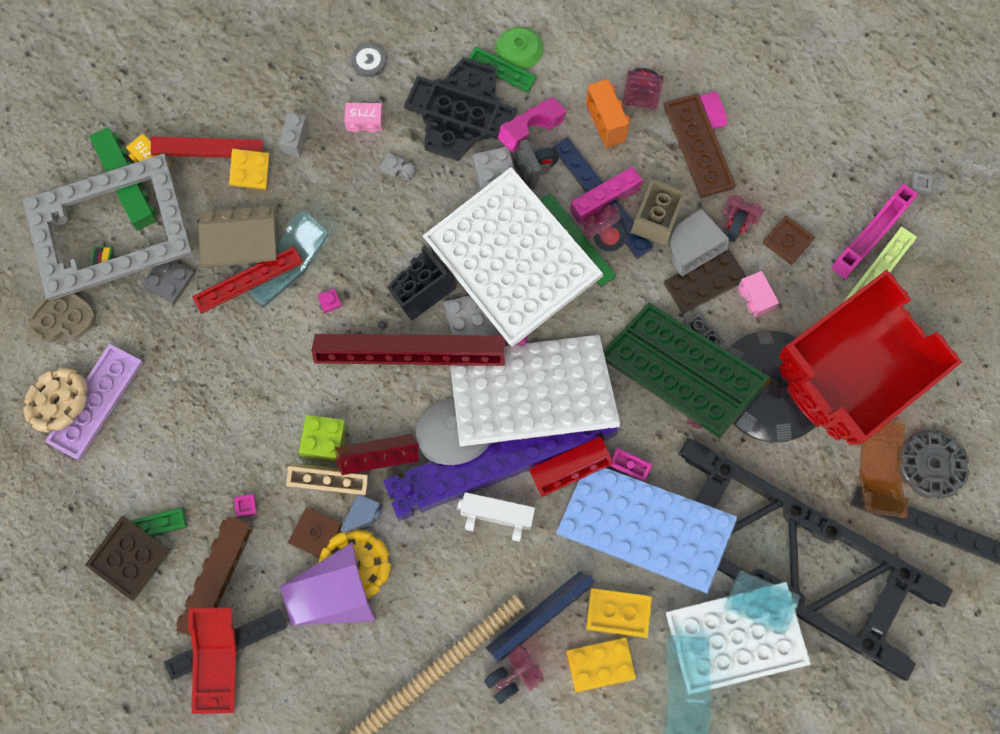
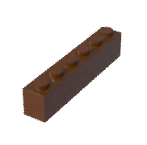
M227 516L226 521H222L219 528L220 534L212 542L211 554L203 562L202 574L194 582L193 587L195 589L192 596L190 595L185 602L186 609L176 622V631L191 636V632L188 630L189 608L219 607L253 530L250 524Z

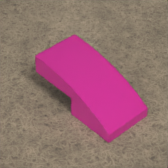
M717 91L699 96L712 128L715 129L728 125Z

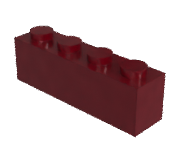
M412 434L335 447L336 466L343 476L419 461L418 443Z

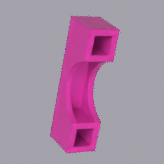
M554 97L543 100L538 106L529 108L527 112L517 115L512 121L503 123L500 127L498 139L511 152H514L518 149L520 141L528 139L530 134L528 131L529 127L541 126L551 130L563 123L567 110Z
M632 166L571 201L570 212L578 224L581 225L595 217L611 201L621 197L626 199L640 191L643 180Z

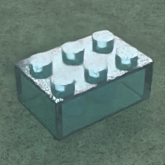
M739 570L723 609L785 636L800 596Z

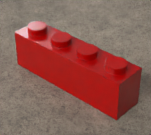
M600 436L561 455H557L544 463H539L529 469L541 497L612 465L613 461Z

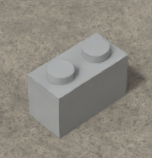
M288 112L279 142L283 155L300 158L309 128L305 115Z

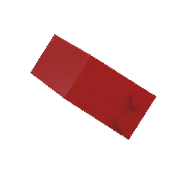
M189 608L188 630L191 632L193 647L191 714L235 713L237 646L233 608Z

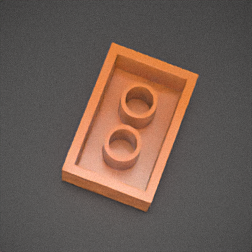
M608 78L588 85L585 104L605 148L625 142L630 120L628 115L623 112L621 100L616 97L614 85L610 84Z

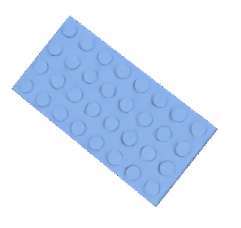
M604 468L579 480L556 533L708 594L736 524L737 516Z

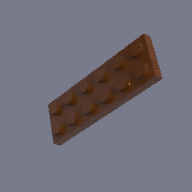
M696 93L664 102V109L700 199L735 189L736 184L699 94Z

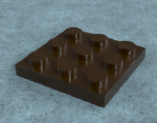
M122 515L86 562L85 566L131 601H134L170 554L171 550Z

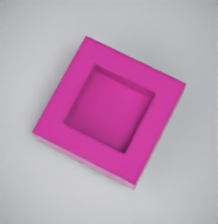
M335 288L317 295L324 314L342 307Z
M254 494L234 497L237 518L258 515Z

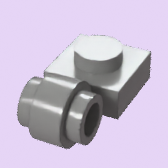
M390 153L387 154L380 165V171L395 178L400 173L399 176L405 181L412 179L416 173L414 165L411 163L405 164L403 159Z

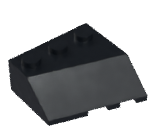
M425 245L421 248L422 253L417 258L413 257L410 261L411 265L407 270L401 271L387 287L411 321L457 288L450 276Z

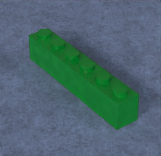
M109 127L89 136L106 172L132 164L130 160L126 161L125 159L128 155L124 147H119L118 145L121 141L117 133H112ZM141 182L116 190L125 212L136 231L157 222L154 217L157 213L153 205H148L147 203L149 197L146 191L141 190L139 187L142 185Z

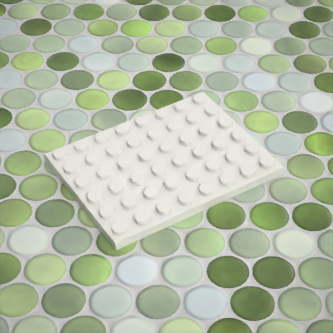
M512 167L423 235L427 243L511 347L603 277V273Z
M600 335L526 343V346L514 345L511 347L509 345L506 346L505 366L450 365L460 446L620 427Z

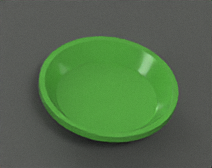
M514 27L500 35L496 43V54L498 58L523 70L536 65L541 59L543 42L540 36L533 30L525 27Z

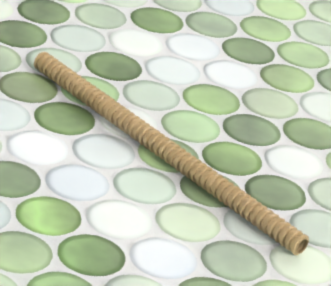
M513 595V599H508L507 604L503 603L502 608L498 607L497 612H492L493 615H489L487 620L484 619L482 624H478V628H473V632H468L467 637L463 636L462 641L459 640L457 645H452V649L449 648L448 652H444L441 658L438 657V661H433L432 666L428 665L427 670L423 669L421 675L417 674L418 677L416 679L413 678L411 683L408 682L406 687L403 686V690H398L396 695L391 696L392 699H387L386 704L382 703L380 709L377 707L375 713L371 712V716H367L365 721H360L361 724L356 725L354 730L351 729L349 734H373L378 732L380 727H384L383 724L389 723V719H394L395 714L399 715L400 710L404 711L405 706H410L409 703L411 701L414 702L416 697L419 698L421 693L424 694V690H429L430 685H435L436 680L440 681L441 676L444 677L446 672H451L450 669H454L457 663L460 664V660H465L466 655L470 656L471 651L475 652L476 647H481V643H485V640L490 639L492 634H496L495 631H500L501 626L505 627L506 622H511V618L514 619L516 614L519 615L521 610L524 611L525 605L522 601Z

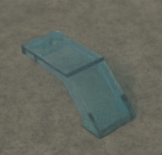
M304 209L289 220L290 227L277 246V254L294 246L303 264L246 292L262 308L267 306L306 272L330 235Z
M667 636V708L664 734H708L711 709L709 637Z

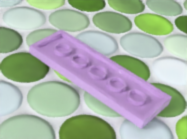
M109 344L85 380L88 392L86 393L87 402L82 413L78 414L74 418V422L68 427L59 431L53 430L45 442L80 461L143 365V362Z

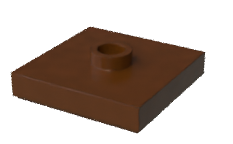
M785 215L762 244L790 265H793L813 242L815 236Z
M306 507L288 544L319 558L323 548H326L330 543L329 540L338 534L342 523Z

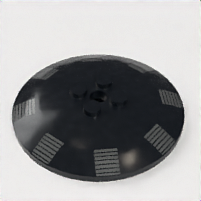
M779 331L755 332L742 337L727 350L769 376L770 380L776 379L780 382L779 388H774L769 383L733 423L736 428L746 435L761 441L774 443L792 441L806 435L816 427L794 402L786 388L789 384L781 376L779 366L782 365V359L779 358L780 353L785 346L797 338L791 334Z

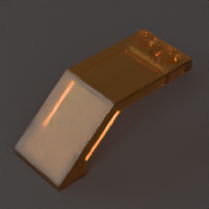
M888 422L862 444L859 481L864 509L867 513L907 518L909 498L904 495L900 464H902L901 454L904 445L905 424Z

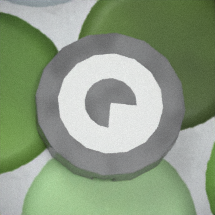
M363 44L353 51L351 64L360 76L374 77L384 70L386 55L378 45Z

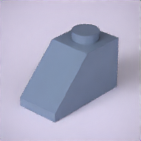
M357 494L341 528V532L349 533L356 529L362 530L372 526L375 520L378 521L381 517L380 503Z

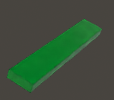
M551 193L541 198L540 201L565 230H569L568 234L603 273V277L596 281L597 284L602 288L615 279L616 274Z

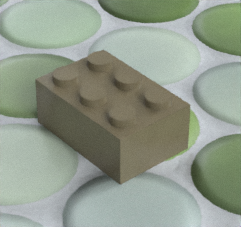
M651 179L631 233L666 246L686 192Z

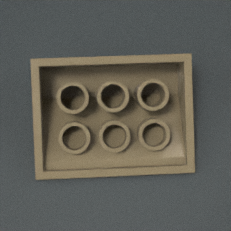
M275 206L200 212L199 244L201 267L277 260L278 219Z

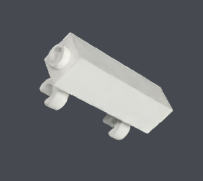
M466 492L464 498L460 497L458 503L461 516L468 517L465 530L473 531L476 519L514 527L512 540L518 542L521 539L522 529L531 531L535 512L534 507Z

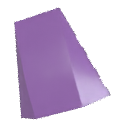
M353 542L280 586L291 626L376 621L371 603L367 600L357 567L358 559Z

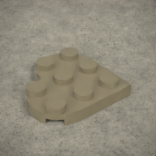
M74 293L52 301H48L45 296L28 318L30 320L29 330L36 338L48 342H54L63 334L80 338L91 329L96 320V315L93 309Z

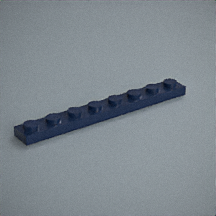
M568 137L553 146L560 160L586 193L603 184L602 180ZM616 199L600 210L605 218H615L623 223L627 231L625 244L637 259L652 250L653 246L646 238L631 233L634 222Z

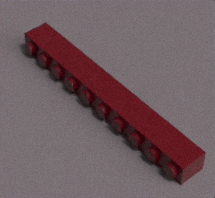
M315 334L311 352L314 364L505 366L506 340L503 336Z

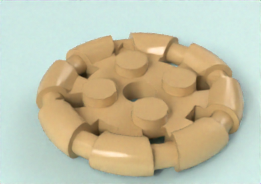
M61 367L58 370H49L37 378L38 381L34 386H30L24 399L26 406L23 408L28 424L32 425L35 430L51 433L53 430L59 431L74 422V418L82 413L87 402L86 393L88 392L84 377L78 374L76 370ZM60 397L59 401L54 404L55 399Z

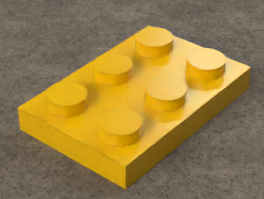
M591 588L586 630L648 638L652 596Z
M627 638L566 651L575 693L636 679Z

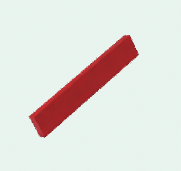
M151 136L150 153L151 156L165 154L166 156L231 158L232 149L263 152V140Z
M293 246L277 254V260L261 262L192 296L200 313L203 314L302 265L303 261Z

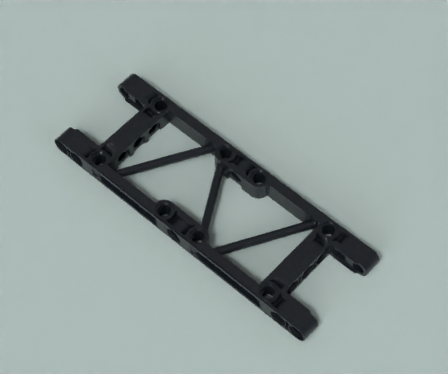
M687 438L678 452L679 456L685 459L686 463L709 475L708 480L695 500L696 502L715 508L731 479L772 501L767 506L736 522L732 534L780 507L784 508L783 517L788 522L791 573V586L789 584L787 586L790 596L795 597L797 600V606L794 607L796 617L889 673L908 681L916 663L907 654L883 640L908 592L929 604L945 608L953 590L691 438ZM720 467L727 468L729 474H722L720 472ZM791 507H794L798 510V516H794L791 513ZM797 527L807 530L813 534V537L826 544L839 540L880 565L806 607L804 606L806 602L805 597L799 591ZM827 528H831L834 531V537L827 534ZM723 557L717 569L750 590L783 583L782 580L763 569H754L749 573ZM891 570L886 579L887 584L884 590L877 596L878 601L873 611L869 612V618L857 636L815 612L883 572ZM900 570L905 571L906 579L901 578L899 575ZM753 575L761 578V585L753 582ZM864 639L870 643L869 650L863 647Z

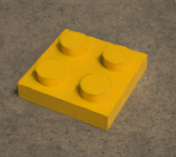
M232 149L229 186L266 190L269 153Z

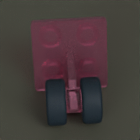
M521 644L516 646L507 656L516 670L515 673L505 679L509 673L502 666L484 679L488 688L495 686L498 693L494 697L499 704L504 703L519 691L515 682L508 684L518 676L521 677L529 691L533 690L544 680L542 670L533 663L529 651L523 648Z

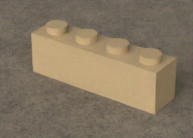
M292 463L288 466L286 486L366 495L369 490L370 472L364 471L342 476L338 468Z

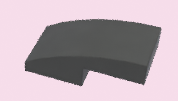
M700 313L684 323L720 346L724 343L714 327L710 328Z

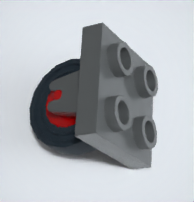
M526 139L520 141L514 165L516 169H519L521 179L531 190L535 189L539 176L549 172V169L558 162L559 156L557 151L550 147L532 150Z

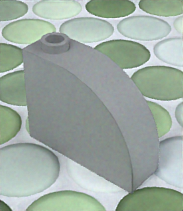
M702 209L692 213L675 228L671 237V260L675 269L681 276L686 275L728 250L729 238Z

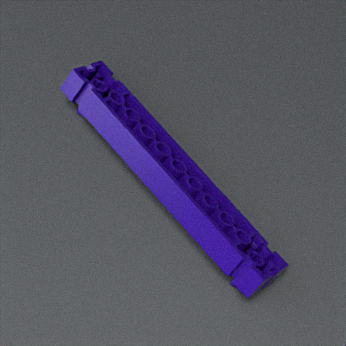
M613 427L492 442L481 455L466 463L443 465L432 461L406 471L407 477L399 479L398 475L383 480L390 500H396L391 503L398 521H402L412 517V511L420 509L422 513L463 497L465 492L473 493L529 471V469L539 463H544L601 436L603 441L617 436L618 428Z

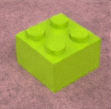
M306 415L299 448L300 456L304 459L336 463L335 447L344 446L347 431L345 420Z

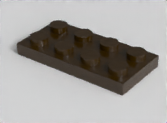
M728 248L725 252L686 275L681 276L677 274L665 280L663 284L682 314L738 286L741 279L747 276Z

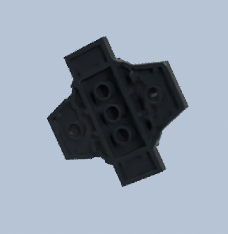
M463 57L449 72V76L446 79L441 80L439 78L432 81L420 76L416 77L404 104V109L421 114L426 125L425 151L459 162L476 142L484 139L489 140V138L499 140L498 136L501 125L512 121L516 117L518 109L502 104L499 97L497 98V68Z

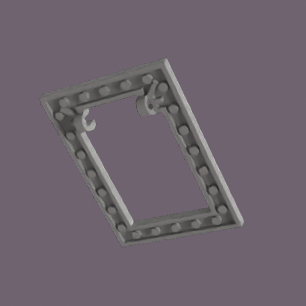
M165 154L23 199L41 280L48 301L193 254ZM152 179L168 241L80 269L79 262L76 259L70 260L71 266L59 263L50 224L63 225L67 223L66 206Z

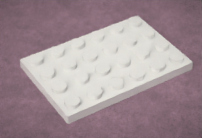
M786 582L666 612L688 695L810 665Z

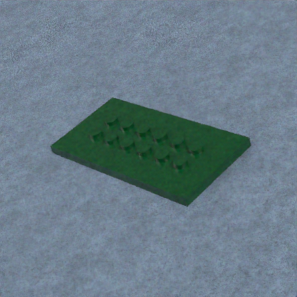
M648 303L603 351L606 363L718 438L722 437L771 381L770 377L651 303Z

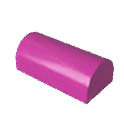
M616 448L612 457L613 464L610 466L645 482L653 464Z

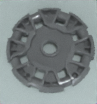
M923 430L910 436L911 439L906 440L902 444L898 454V459H900L898 469L903 481L912 487V491L925 498L937 497V499H944L955 495L959 488H963L969 476L970 470L967 468L969 459L963 446H959L954 441V437L938 430L936 432ZM931 440H935L936 444H931ZM918 444L921 449L917 450L914 446ZM947 446L953 450L951 454L945 449ZM908 459H914L913 465L908 464ZM930 459L938 461L939 467L937 469L931 467ZM955 463L959 464V468H955ZM914 476H917L922 481L918 483L914 479ZM950 477L953 479L952 484L947 480ZM932 484H937V489H932Z

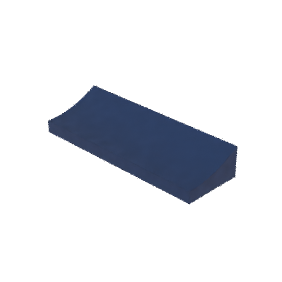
M579 571L485 648L497 664L500 663L593 586L594 579L590 575L587 576Z

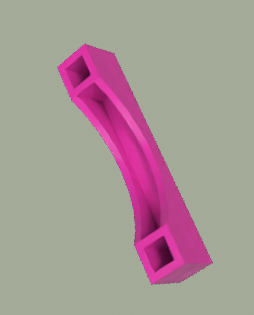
M903 183L868 226L836 259L831 269L846 280L919 194Z

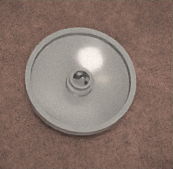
M454 398L441 401L429 408L422 415L416 427V440L420 451L426 458L438 464L457 465L466 463L481 455L490 445V443L468 446L459 445Z

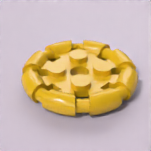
M356 529L349 533L340 532L329 540L330 543L326 548H323L319 562L333 555L332 552L336 547L341 550L349 545L348 540L355 539L356 545L353 544L357 559L360 562L358 570L366 597L369 599L377 594L382 584L388 580L391 563L388 560V556H390L384 542L380 538H375L373 533ZM368 543L373 546L370 551L365 548ZM380 558L381 564L375 566L374 559ZM375 575L377 579L374 583H371L369 580Z

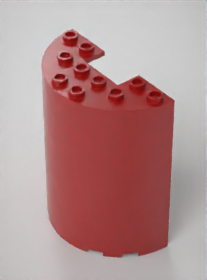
M887 269L785 346L779 357L782 359V365L779 366L781 376L787 380L789 386L786 388L800 410L815 426L819 427L821 425L825 428L827 435L838 441L840 439L846 440L849 445L863 444L962 363L958 354L950 348L945 338L938 331L927 337L923 329L913 320L911 314L905 310L903 306L912 299L908 296L907 291L899 285L894 275Z

